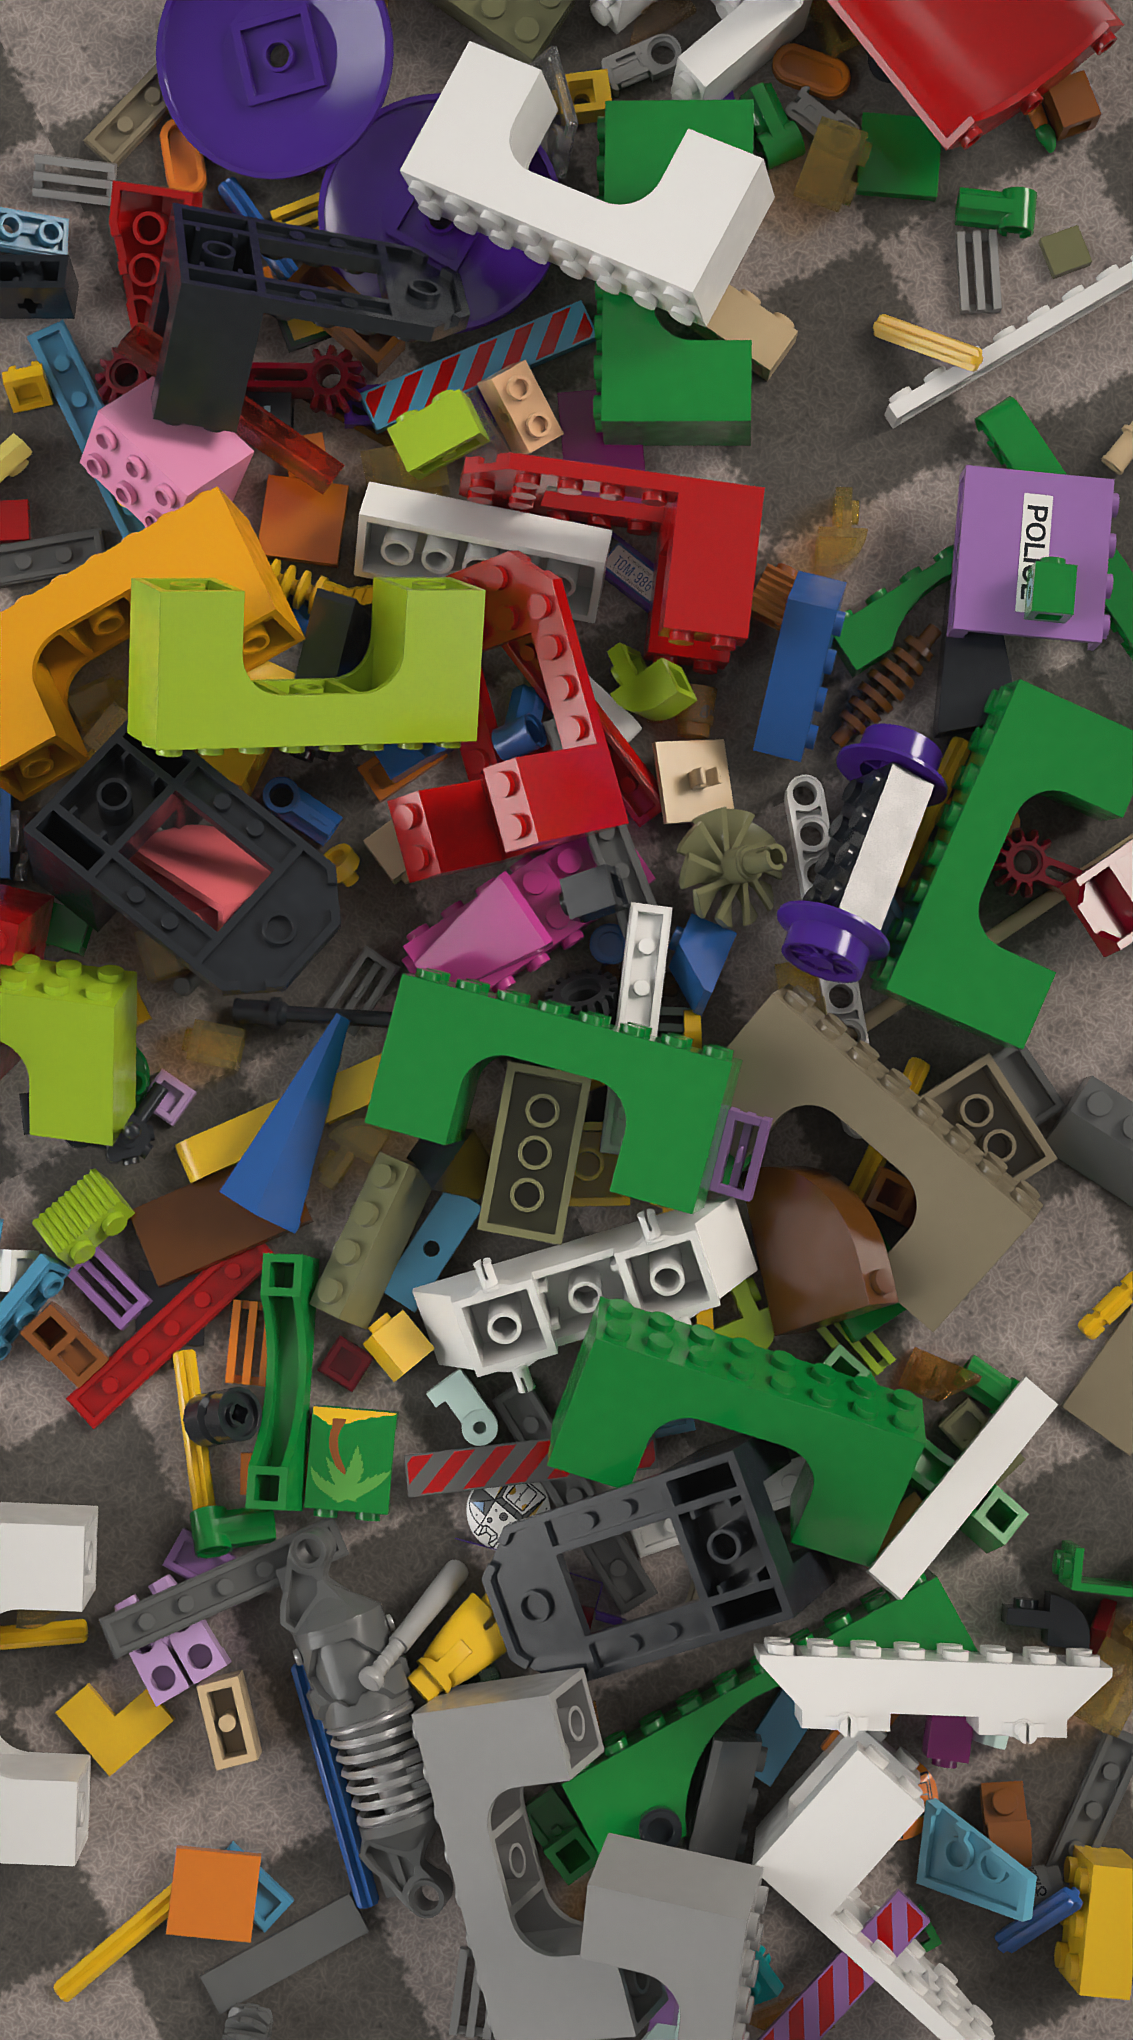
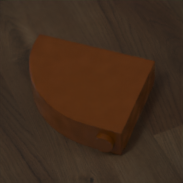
M809 1166L760 1167L753 1199L750 1202L746 1201L775 1336L806 1333L899 1302L890 1261L879 1228L865 1204L852 1189L832 1174ZM748 1170L742 1172V1174H741V1182H742L743 1190H744V1186H745V1182H746Z

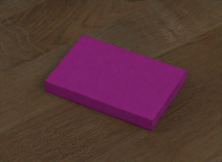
M596 389L557 393L560 427L564 433L561 435L563 460L646 471L643 445H604L603 433H596L593 399L594 395H601V393H596ZM583 491L582 494H580L584 496L599 497L598 492ZM625 496V499L622 500L628 502L642 503L641 498Z

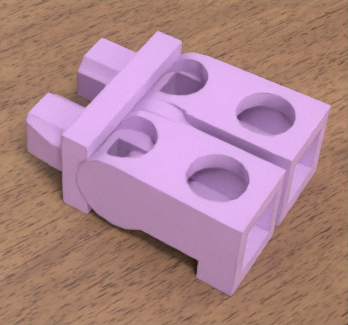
M168 1574L148 1587L152 1594H156L178 1583ZM134 1594L115 1605V1611L138 1602L137 1595ZM206 1619L129 1653L156 1707L232 1662L224 1648L221 1647Z

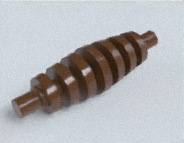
M930 623L919 636L913 637L908 635L903 640V643L908 647L906 651L899 646L892 649L890 653L897 660L896 663L887 657L882 658L878 664L886 672L885 675L874 668L870 669L866 675L875 684V687L872 688L864 681H861L857 689L865 698L861 700L852 695L848 703L854 711L850 713L846 709H842L838 715L842 720L840 722L841 726L830 737L836 745L843 748L854 735L859 734L863 736L867 728L864 725L866 721L872 725L882 721L875 712L877 708L886 715L892 712L894 708L886 700L888 696L901 704L906 696L897 685L900 684L910 691L915 682L908 675L909 671L920 677L924 668L918 661L922 659L929 663L933 658L931 646L942 635V632L936 626Z

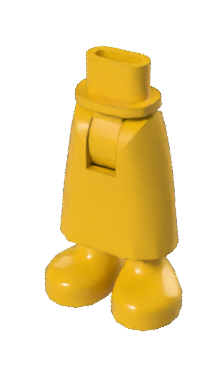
M475 1593L469 1595L433 1639L423 1657L417 1660L419 1667L407 1677V1681L427 1703L441 1692L448 1694L451 1688L470 1679L507 1652L486 1593L481 1599Z

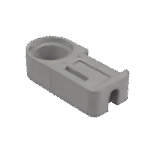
M658 34L603 58L601 69H608L611 94L618 97L620 89L649 77L653 82L673 73L676 68L677 59L681 55V46L675 37L669 34ZM659 46H666L673 51L675 57L668 64H658L652 58L653 50Z
M802 87L797 93L795 101H791L785 109L788 120H793L803 135L833 158L847 159L857 152L861 140V131L858 125L840 110L834 114L809 95L810 87ZM838 130L848 131L853 137V144L846 149L837 148L831 142V135Z

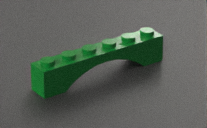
M954 545L948 546L935 555L933 559L936 563L922 571L920 566H917L904 574L899 579L901 585L888 592L886 588H882L865 600L867 606L854 614L851 609L845 611L846 616L841 636L833 637L832 647L837 651V655L852 678L873 666L882 658L887 657L892 648L897 630L905 616L924 596L937 586L951 580Z
M263 1253L260 1296L266 1329V1387L261 1426L248 1465L245 1508L303 1511L316 1307L310 1305L309 1302L318 1282L320 1259L303 1254Z
M840 1344L824 1354L817 1362L829 1365L837 1372L852 1377H867L878 1385L872 1373ZM926 1439V1445L909 1484L926 1498L955 1461ZM994 1484L959 1529L987 1554L1005 1546L1029 1514L1001 1488Z

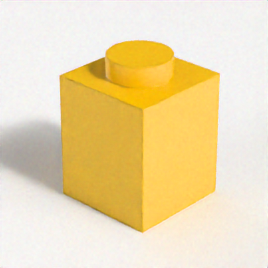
M404 1310L393 1318L388 1313H385L368 1327L373 1335L363 1343L393 1382L397 1381L435 1349Z

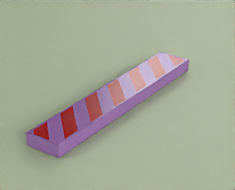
M898 1888L863 1925V1929L860 1932L873 1943L877 1939L882 1941L897 1958L930 1923V1919ZM840 1950L757 2040H820L875 1980L846 1953Z

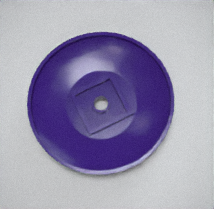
M166 0L157 33L156 67L159 85L165 104L179 130L200 153L212 162L227 170L256 179L284 180L306 176L333 164L346 155L358 144L377 118L389 89L393 69V34L384 0ZM285 45L289 51V59L284 66L276 68L271 63V53L276 46Z
M441 93L423 94L408 97L381 108L372 126L358 144L339 160L328 165L319 195V230L416 247L429 255L427 263L441 271V268L448 266L461 275L470 311L467 328L454 333L458 334L490 325L517 309L538 288L552 263L547 261L545 265L539 264L527 257L524 251L513 246L510 250L501 248L489 239V236L477 231L474 235L465 233L457 228L453 221L446 229H436L430 224V217L418 209L419 204L414 195L408 191L409 186L402 176L400 169ZM539 145L528 170L558 182L550 159L543 147ZM331 266L361 295L381 298L377 274L364 272L363 274L355 275L344 271L342 268Z

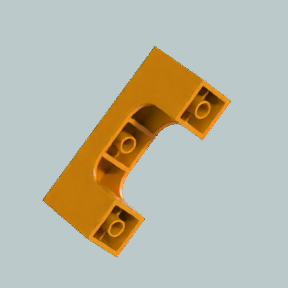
M218 486L212 490L199 493L188 504L175 511L161 515L157 522L139 532L125 536L121 543L103 553L91 556L83 565L67 574L55 577L47 586L33 594L20 597L14 605L0 612V787L19 801H24L78 770L90 759L69 711L68 691L74 676L86 663L130 638L131 578H216L245 591L243 663L246 672L251 671L305 640V636L249 519Z

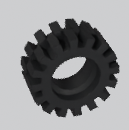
M589 969L582 970L580 975H576L574 971L568 973V979L558 978L556 980L557 985L551 984L548 987L549 992H545V1001L552 1000L570 1005L571 1014L579 1016L580 1011H593L611 1016L610 1024L615 1025L620 989L616 977H613L612 973L608 971L603 974L602 970L595 969L590 974Z

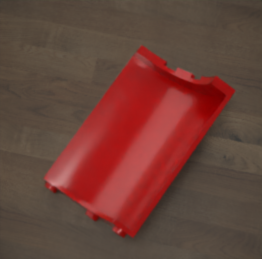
M827 0L946 151L959 146L966 150L973 146L984 134L1003 124L1019 112H1022L1024 115L1031 113L1042 103L1044 99L1042 96L1067 77L1092 54L1101 55L1107 51L1117 40L1114 34L1124 26L1105 0Z

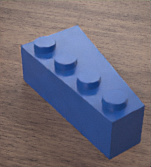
M798 571L787 599L753 751L801 762L805 749L813 750L819 726L813 725L812 721L815 711L822 713L828 688L821 687L824 674L831 675L837 651L832 650L831 645L833 637H840L846 612L840 611L847 582Z

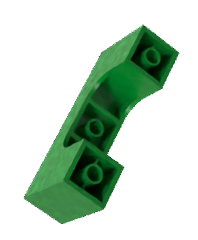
M754 99L605 101V116H598L597 138L599 142L597 181H599V195L596 198L610 204L623 205L637 202L649 195L661 181L688 129L753 154ZM595 281L597 314L602 315H595L594 331L597 353H602V355H594L596 393H601V395H594L593 416L596 433H603L604 445L751 446L752 340H686L676 337L662 327L655 316V310L642 307L633 300L632 296L623 292H619L618 295L608 293L600 288Z
M1018 679L1001 686L999 691L993 689L986 701L984 712L989 714L986 723L982 728L977 727L969 740L967 749L972 751L966 766L960 765L954 775L951 788L956 790L950 804L944 803L938 812L935 826L939 827L934 841H928L925 844L918 863L923 865L917 880L911 879L902 897V902L906 903L900 918L895 917L892 920L886 933V938L890 941V951L884 959L874 961L869 978L874 979L870 987L872 990L1002 1047L1023 1050L1056 972L993 943L984 932L980 923V897L1015 815L1023 803L1030 797L1039 795L1049 798L1100 822L1124 817L1133 796V730L1024 680Z
M417 967L416 973L402 974L364 1123L442 1145L462 1141L465 1136L481 1074L498 1057L510 1056L600 1081L617 1094L625 1110L626 1128L610 1192L689 1214H694L704 1208L728 1111L731 1107L743 1060L733 1057V1049L715 1044L704 1045L703 1049L692 1046V1038L675 1033L662 1034L661 1038L652 1036V1027L634 1022H621L620 1027L611 1025V1016L593 1011H580L579 1016L570 1013V1005L552 1000H539L537 1005L529 1002L530 994L506 989V991L498 989L497 993L489 992L491 984L475 979L466 978L464 980L457 978V982L449 981L451 973L427 967L423 969Z
M600 1296L553 1419L547 1466L617 1488L632 1483L647 1443L659 1427L670 1421L683 1418L703 1420L785 1446L800 1454L805 1459V1463L790 1498L791 1543L870 1567L875 1561L926 1445L923 1401L910 1391L904 1389L893 1390L883 1387L867 1377H852L837 1372L826 1364H811L796 1359L792 1354L782 1350L771 1351L755 1346L754 1343L745 1338H730L715 1333L704 1325L696 1324L692 1326L674 1320L670 1315L663 1312H649L633 1307L632 1304L623 1299H608Z

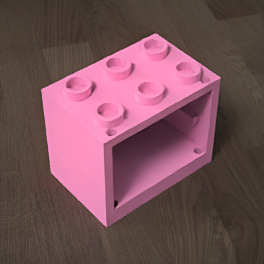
M156 375L98 410L80 460V464L85 467L87 472L108 489L122 506H125L144 524L145 528L157 522L161 515L181 508L193 501L194 497L199 493L212 490L217 486L233 502L254 454V450L235 432L223 431L216 433L199 426L186 424L172 426L165 424L161 420L153 419L151 396Z

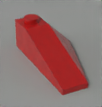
M113 180L109 226L111 236L114 237L119 274L122 275L127 297L126 307L134 345L138 352L143 347L147 348L146 332L172 203L202 208L203 192Z

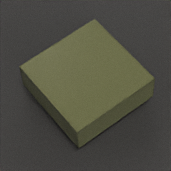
M1078 225L1042 237L1038 242L1052 279L1083 269L1092 263Z

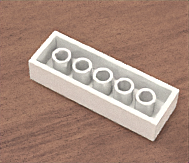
M369 481L359 512L354 575L374 579V577H446L449 574L507 551L519 550L531 558L530 562L542 570H549L562 578L574 620L595 624L613 530Z

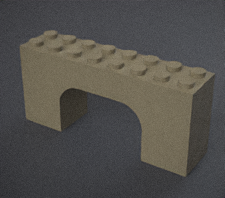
M787 984L772 993L727 1047L734 1050V1058L743 1060L731 1107L739 1108L740 1111L746 1113L748 1111L756 1113L760 1117L773 1118L769 1134L792 1108L803 1105L823 1107L838 1116L907 1177L916 1195V1216L911 1227L887 1254L899 1303L928 1329L934 1332L1032 1224L1043 1207V1204L1038 1200L1041 1196L1028 1182L1020 1180L1018 1183L1006 1172L1008 1166L992 1152L985 1154L973 1143L976 1139L966 1128L960 1124L953 1126L941 1115L944 1111L934 1100L928 1096L920 1098L909 1088L912 1085L910 1080L903 1073L895 1068L889 1071L877 1060L880 1056L873 1047L865 1041L860 1040L857 1043L846 1033L848 1028L842 1020L832 1013L825 1015L813 1005L816 1000L806 989L799 985H796L794 988L792 985ZM737 1121L730 1154L734 1158H736L744 1122ZM753 1126L746 1157L754 1150L759 1130L758 1126Z

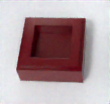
M339 1335L317 1371L350 1392H353L374 1360V1357L342 1335Z

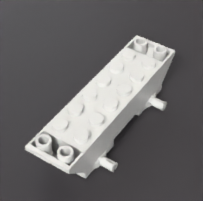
M723 1195L706 1200L704 1208L694 1214L673 1210L655 1215L654 1209H647L648 1218H646L643 1210L637 1214L639 1221L496 1264H491L490 1258H483V1264L481 1259L473 1264L476 1270L413 1288V1295L431 1344L435 1348L434 1352L439 1365L475 1370L477 1377L494 1372H512L518 1392L525 1393L526 1387L528 1392L535 1388V1383L532 1380L528 1366L538 1359L558 1354V1346L584 1339L600 1296L608 1299H623L632 1304L633 1307L649 1312H663L670 1315L674 1320L692 1325L690 1318L700 1311L720 1306L721 1297L758 1270L735 1198Z
M764 1637V1644L754 1643V1654L759 1664L795 1702L794 1715L801 1728L838 1730L845 1737L850 1735V1738L856 1736L858 1731H890L891 1714L966 1716L967 1723L978 1735L1015 1737L1024 1744H1026V1741L1032 1744L1037 1737L1067 1738V1720L1112 1678L1113 1668L1102 1661L1099 1655L1092 1654L1091 1649L1066 1648V1655H1056L1049 1653V1648L1038 1646L1023 1647V1653H1012L1006 1651V1647L1001 1645H980V1652L963 1650V1645L955 1643H938L936 1650H925L919 1648V1643L907 1641L894 1642L893 1649L877 1647L876 1642L870 1640H851L850 1647H837L833 1645V1640L824 1638L807 1639V1645L791 1644L790 1638Z

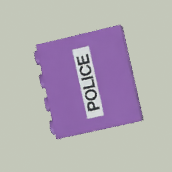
M966 465L959 476L947 637L964 638L968 632L1072 641L1088 643L1087 650L1094 651L1102 643V639H1107L1110 630V615L1104 614L1105 599H1110L1113 590V574H1107L1108 559L1114 557L1116 549V534L1110 533L1111 519L1117 516L1120 499L1119 494L1114 493L1115 479ZM1042 557H1061L1066 559V564L1078 565L1074 615L1065 624L1024 620L1028 570L1035 561H1040Z

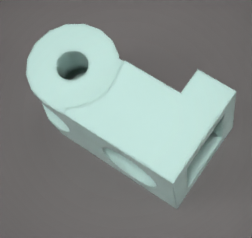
M458 1368L427 1391L426 1395L435 1407H438L444 1401L447 1402L462 1423L463 1436L470 1444L484 1446L491 1443L496 1437L498 1431L496 1416L462 1368Z

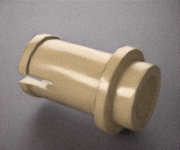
M1133 421L1130 425L1125 424L1122 427L1123 434L1107 454L1101 458V461L1118 475H1122L1124 469L1133 460Z

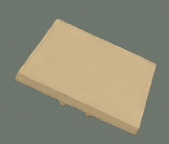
M724 739L652 743L664 824L690 823L695 817L721 807L734 809Z

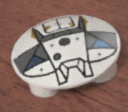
M540 1482L471 1490L466 1508L467 1520L471 1531L482 1544L497 1549L499 1545L497 1541L504 1526L511 1522L550 1510L546 1491Z

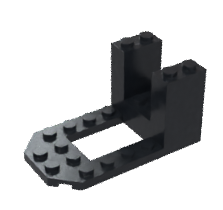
M172 203L146 332L147 356L155 357L159 360L151 396L153 419L161 420L165 424L172 426L186 424L203 427L210 432L229 431L236 433L264 313L284 321H289L293 318L311 321L323 328L340 326L354 329L364 335H375L376 333L391 335L401 341L410 343L417 340L433 342L465 330L468 325L470 311L461 275L448 266L441 268L440 271L428 264L429 255L416 247ZM261 255L272 260H281L283 258L300 260L311 267H322L324 265L338 267L355 275H360L364 272L377 274L381 298L266 278L263 273Z
M127 719L23 828L35 882L52 896H55L57 900L97 932L102 929L117 911L120 912L222 996L285 991L341 929L336 865L193 750H183L182 756L165 757L157 755L156 750L142 746L141 741L127 733ZM204 818L269 870L271 874L217 932L129 861L159 827L163 830L173 827L180 829L185 825H198Z
M743 1433L704 1446L659 1474L511 1522L504 1526L497 1541L499 1545L492 1561L488 1563L481 1580L510 1660L525 1669L530 1667L539 1673L584 1668L588 1682L795 1618L836 1581L825 1553L807 1547L790 1552L787 1549L763 1481L792 1462L787 1448ZM670 1518L699 1599L591 1633L562 1553Z

